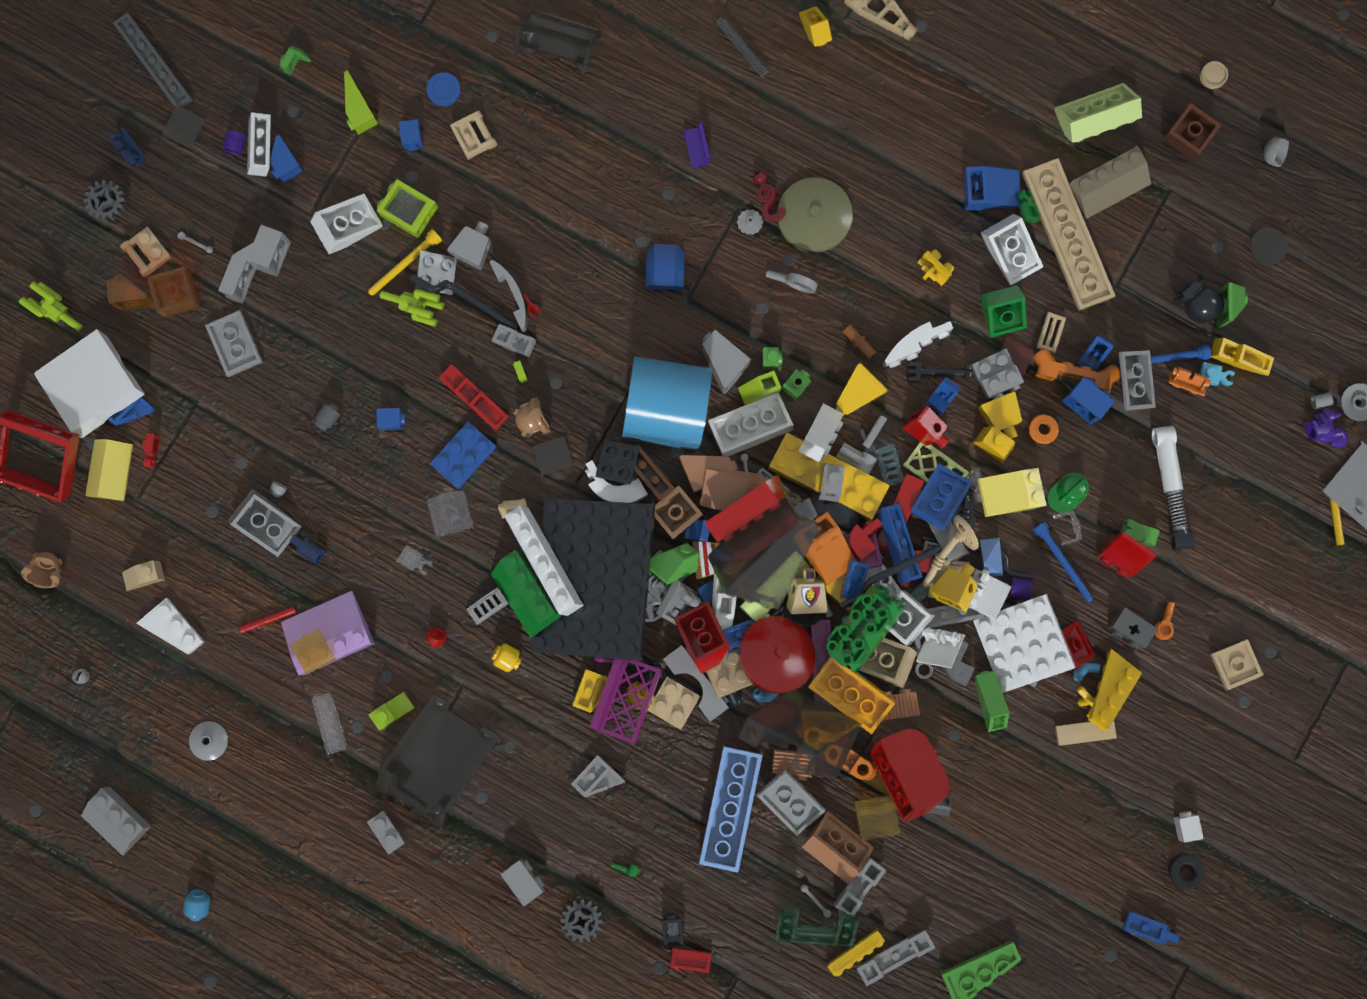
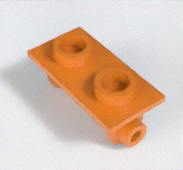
M1174 367L1172 372H1169V383L1174 387L1189 390L1196 395H1206V387H1209L1211 383L1208 377L1195 373L1193 378H1190L1192 372L1181 367Z

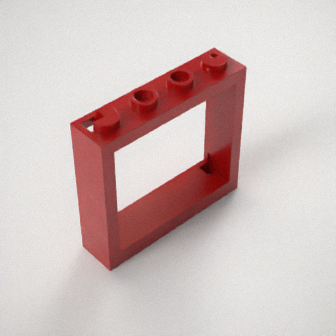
M6 410L0 414V483L15 486L17 489H24L32 492L34 495L44 496L52 501H64L71 495L80 435ZM11 428L65 447L60 486L6 468Z

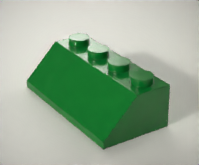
M514 550L498 562L491 576L530 638L562 616L556 610L544 586L536 577L522 552Z

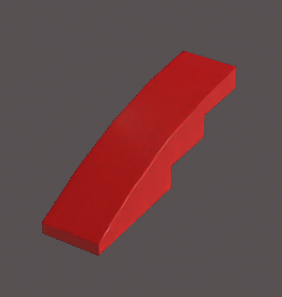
M452 364L438 377L494 430H497L509 417Z
M909 474L905 475L892 504H900L905 523H907L911 514L910 511L925 482ZM881 529L877 538L879 548L889 552L883 530Z

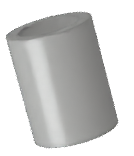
M1329 392L1312 396L1310 399L1313 409L1333 405V398Z

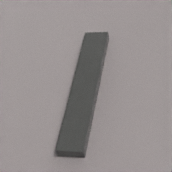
M127 12L115 20L113 24L176 110L180 111L193 102V99L131 15Z

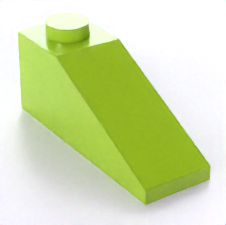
M347 70L344 72L345 110L349 118L346 122L351 131L355 129L359 135L378 123Z

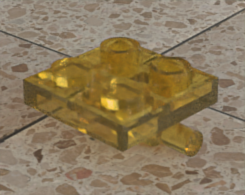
M890 795L854 801L861 841L900 834L896 814L897 808Z

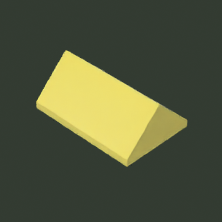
M108 439L94 441L85 496L119 501L125 500L133 451L132 444Z

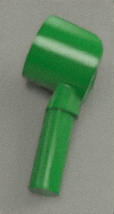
M612 863L611 866L625 872L630 877L637 876L640 868L632 863L629 868L616 863Z

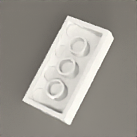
M779 392L708 420L722 457L731 456L794 430L793 423Z

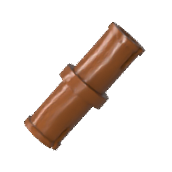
M852 324L842 332L851 340L854 348L857 347L867 359L877 352L865 340L866 337L864 335L861 336Z

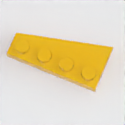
M1112 649L1107 652V661L1103 666V675L1097 687L1098 693L1094 698L1088 719L1103 732L1109 729L1142 674L1141 671Z

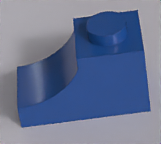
M695 520L683 530L682 534L685 535V540L707 542L709 536V529L705 525L707 521Z

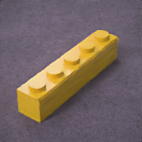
M876 929L827 963V966L834 977L836 975L840 976L843 970L846 968L850 969L853 963L861 961L863 956L871 954L876 947H881L885 940Z

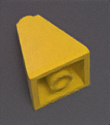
M859 363L837 401L835 409L843 413V416L845 414L848 415L884 395L889 390L863 364Z

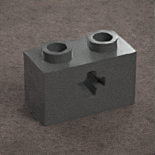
M1120 608L1108 628L1113 630L1111 633L1120 639L1122 637L1129 641L1128 644L1137 650L1139 648H1146L1158 628L1127 608ZM1130 626H1134L1133 630L1135 631V633H1130Z

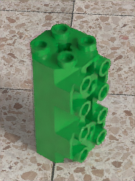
M870 586L865 594L860 595L851 606V612L841 626H836L827 638L828 643L825 649H828V654L843 667L850 665V670L853 672H857L862 668L905 611L903 608L905 603L897 597H892L889 594L890 590L885 586Z

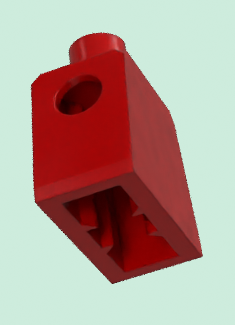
M928 406L913 413L902 427L925 446L935 442L938 446L944 448L950 441L943 435L947 425Z

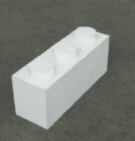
M251 112L248 125L247 174L267 176L269 171L271 115Z
M823 403L798 452L818 462L822 456L826 457L831 449V446L828 444H833L838 435L834 432H839L844 423L840 421L843 413Z

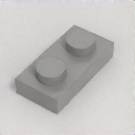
M385 810L367 822L388 855L406 843Z

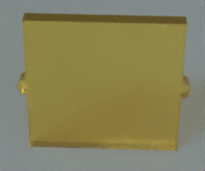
M319 629L308 635H303L301 639L290 645L306 675L318 668L322 669L323 665L335 659Z

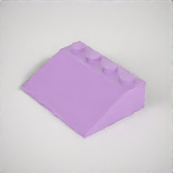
M353 591L281 622L289 652L298 675L308 674L375 644Z

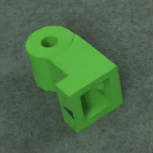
M1131 519L1124 520L1120 532H1125L1138 542L1149 546H1156L1160 533L1155 528L1142 525Z

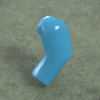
M1084 662L1074 668L1073 679L1082 681L1088 672L1099 673L1100 664Z
M759 688L753 691L754 699L758 702L769 703L779 695L768 693Z

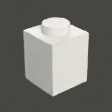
M1186 811L1179 813L1180 816L1174 817L1179 841L1185 843L1204 839L1199 815Z

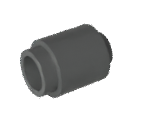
M324 403L314 417L313 423L326 432L341 415L338 413L339 408L332 403H329V405Z

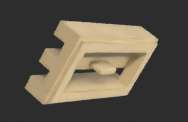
M1047 312L1036 349L1046 348L1051 354H1055L1066 317ZM1052 317L1053 320L1046 343L1042 345L1050 318ZM1058 319L1060 323L1051 348L1049 344Z

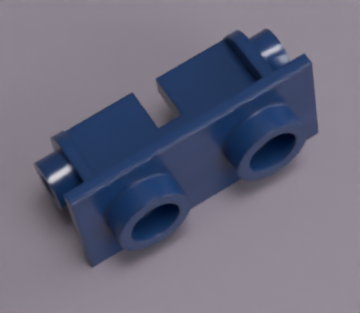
M122 127L119 134H110V142L117 150L123 149L120 154L126 163L139 168L145 155L126 130Z

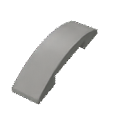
M494 260L489 261L499 283L507 280L520 308L513 313L522 332H526V306L516 282L499 263Z
M923 930L876 954L857 967V970L866 986L883 978L884 974L917 956L924 955L936 947L926 930Z

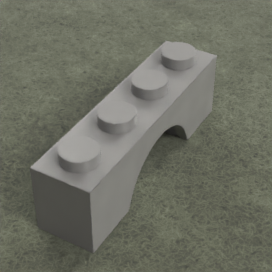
M681 645L663 659L675 675L686 673L698 679L703 690L702 699L698 706L710 722L729 708L726 705L729 703L725 696L718 698L710 680L703 673H700L687 647L683 648Z

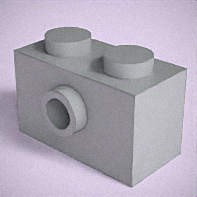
M521 858L503 871L501 876L521 904L526 906L544 892L543 886L545 884L539 876L535 877L531 872L533 870L531 864L527 860L523 861Z

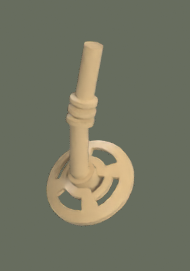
M959 515L953 518L956 530L954 536L942 551L936 554L931 563L932 566L922 582V585L925 587L930 586L936 573L942 569L946 562L945 558L958 542H963L972 550H976L979 547L974 531L967 521Z

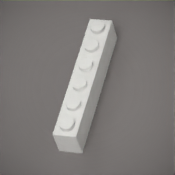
M518 506L505 515L508 524L558 613L568 616L582 607L583 604L529 508Z

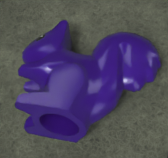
M1324 408L1321 410V413L1314 415L1315 420H1311L1310 423H1303L1308 438L1321 443L1330 442L1331 446L1336 448L1345 447L1348 443L1347 431L1340 427L1334 428L1332 422L1340 417L1341 413Z

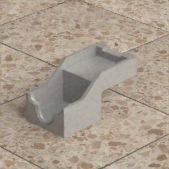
M260 225L254 242L232 255L218 291L226 295L228 299L243 304L256 269L278 277L291 241L282 232Z

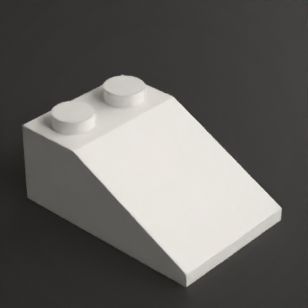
M365 194L315 212L311 220V224L328 254L348 247L383 226Z
M1012 214L981 232L988 250L1009 285L1018 282L1043 267L1021 217Z

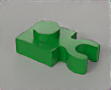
M1025 190L1018 192V198L1022 202L1019 204L1023 222L1036 223L1040 221L1041 217L1035 202L1032 200L1031 191L1025 192Z

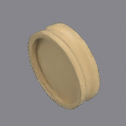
M1217 61L1207 63L1200 72L1202 84L1209 89L1221 87L1228 78L1227 68L1224 64Z

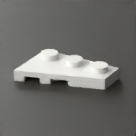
M165 598L136 623L186 654H191L205 642L169 598Z

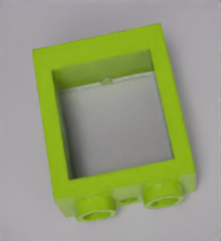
M397 179L395 183L390 184L386 197L379 201L377 212L381 217L419 238L438 206L435 201Z

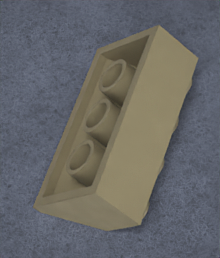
M1137 146L1073 180L1069 185L1078 207L1086 220L1151 185L1147 161Z

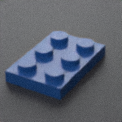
M467 422L432 460L430 465L459 490L497 447L471 423Z
M938 464L910 512L945 531L973 482Z

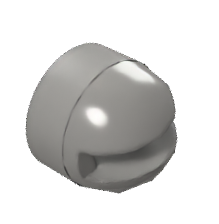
M273 481L270 486V493L274 497H281L287 487Z
M76 669L72 674V679L77 684H85L90 678V674L86 669Z

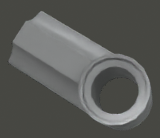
M846 443L842 445L836 458L868 475L877 461L872 455L860 452Z

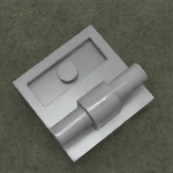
M676 580L669 586L668 592L660 603L656 614L676 625L674 618L690 611L691 607H697L704 602L700 601L699 593Z

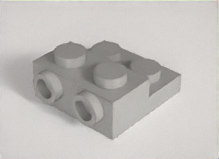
M1007 349L972 364L973 371L986 399L991 397L993 400L1004 396V391L1009 389L1010 392L1021 388L1020 384L1024 382L1017 366H1014Z

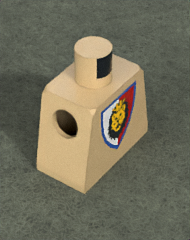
M804 568L803 578H793L787 601V609L791 614L827 613L825 585L819 577H815V569Z

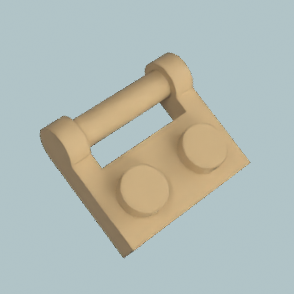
M480 111L474 112L450 125L467 159L497 146V142L488 131ZM476 122L486 142L480 143L471 123Z
M148 227L120 246L140 269L139 272L143 277L148 276L172 258ZM136 245L139 246L151 262L149 265H146L133 249Z

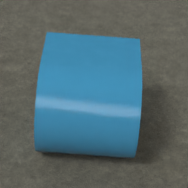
M634 356L622 439L697 451L701 444L705 426L712 368Z

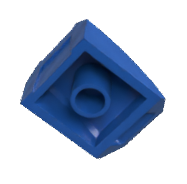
M654 244L647 250L646 290L684 291V251L678 245Z

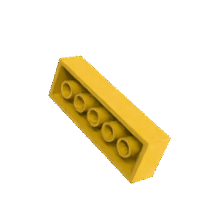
M786 433L769 465V470L811 492L819 493L823 463L843 465L842 493L838 502L859 513L867 521L873 519L890 485L830 454L826 457L822 456L818 462L798 452L804 442L803 440Z

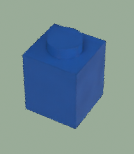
M418 119L399 122L401 143L404 149L415 151L423 147L421 126Z
M400 408L377 409V428L380 431L403 430V425H406V414Z

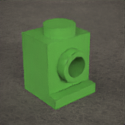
M763 347L762 370H781L782 353L779 351V348Z
M796 369L782 386V390L797 401L811 383L810 375L803 369L801 371ZM795 380H801L802 384L796 385Z

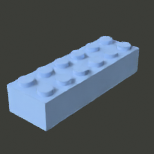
M723 746L699 864L733 872L739 871L762 754Z

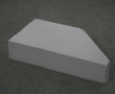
M882 415L879 416L865 439L863 446L868 449L870 448L887 418Z

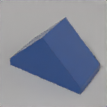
M1097 335L1091 340L1077 364L1090 367L1092 371H1096L1115 344Z

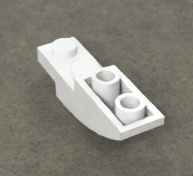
M949 321L935 328H932L931 323L928 322L910 332L889 353L883 363L884 368L890 366V368L896 367L901 364V360L906 358L908 361L915 359L921 351L920 344L924 347L931 344L932 339L937 337L943 339L949 336V332L953 329L951 322Z
M714 574L712 609L722 630L733 625L736 595H734L730 588L735 582V575Z

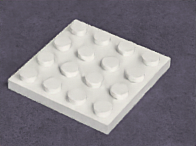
M1047 594L1000 610L996 620L988 616L974 620L975 627L992 670L996 673L1002 693L1076 668Z

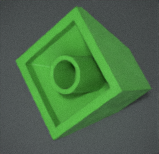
M1227 283L1218 290L1222 296L1223 307L1217 317V329H1221L1232 322L1244 309L1248 302L1245 287L1234 283Z
M688 543L679 545L651 557L650 571L668 585L697 571L699 552Z

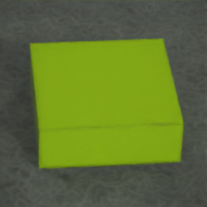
M520 360L514 362L513 365L520 383L528 382Z

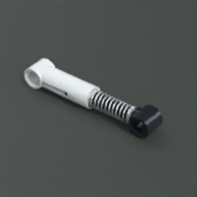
M1174 426L1153 428L1152 441L1157 450L1163 490L1169 496L1167 498L1169 499L1168 503H1170L1168 506H1170V513H1172L1170 516H1172L1171 519L1173 520L1171 522L1173 523L1172 526H1174L1172 528L1173 532L1170 533V544L1174 551L1191 549L1195 547V537L1193 531L1188 529L1187 524H1185L1187 522L1185 521L1186 517H1184L1186 514L1183 513L1185 512L1183 511L1184 507H1182L1184 505L1182 504L1183 500H1181L1183 497L1180 496L1182 495L1180 492L1183 490L1176 449V430Z

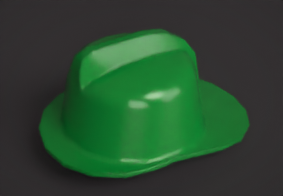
M1068 473L1063 476L1048 492L1047 499L1051 509L1058 513H1068L1077 507L1088 495V481L1078 473Z

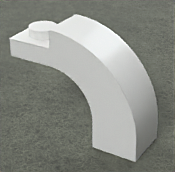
M592 460L586 463L588 468L585 470L590 480L593 478L595 480L589 486L602 500L606 502L636 503L648 497L639 478L633 480L631 485L614 486L602 478L595 477L597 468Z

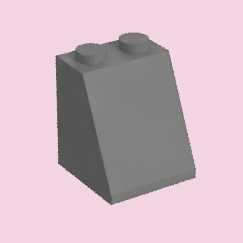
M714 330L712 334L709 332L703 338L702 352L710 368H712V373L722 393L726 394L749 367L751 359L719 332Z

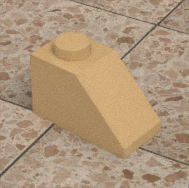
M154 560L135 565L122 572L127 591L165 580L161 562Z

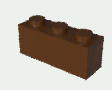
M640 447L634 472L637 473V477L656 500L660 502L675 488Z

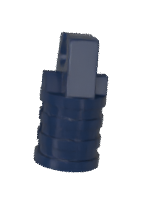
M294 535L290 540L291 543L298 547L296 551L314 564L319 563L325 555L326 551L312 543L307 537L302 540Z

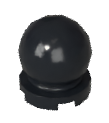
M1200 274L1197 277L1198 281H1191L1178 293L1180 297H1174L1172 300L1177 306L1181 303L1184 304L1187 316L1194 322L1208 323L1216 319L1221 313L1223 300L1215 288L1205 286L1207 279L1203 274Z

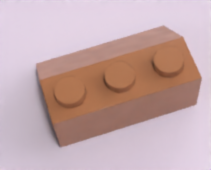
M829 811L824 814L802 845L804 850L847 884L861 872L874 848Z

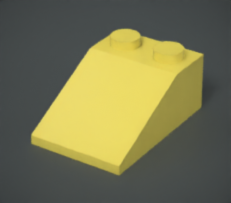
M1039 468L977 479L985 517L1046 506Z

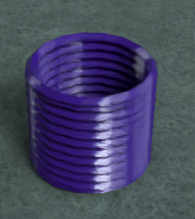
M227 130L222 149L231 154H243L246 135L238 131Z
M1012 577L1010 583L1012 587L1009 591V596L1029 600L1032 591V580Z

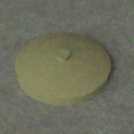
M806 178L794 183L782 195L778 205V210L780 207L786 209L784 218L778 222L782 235L792 246L805 252L819 253L836 247L846 237L852 223V205L847 194L837 184L824 178Z

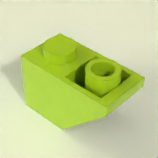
M771 371L740 386L738 390L744 404L748 405L780 392L781 385L775 371Z

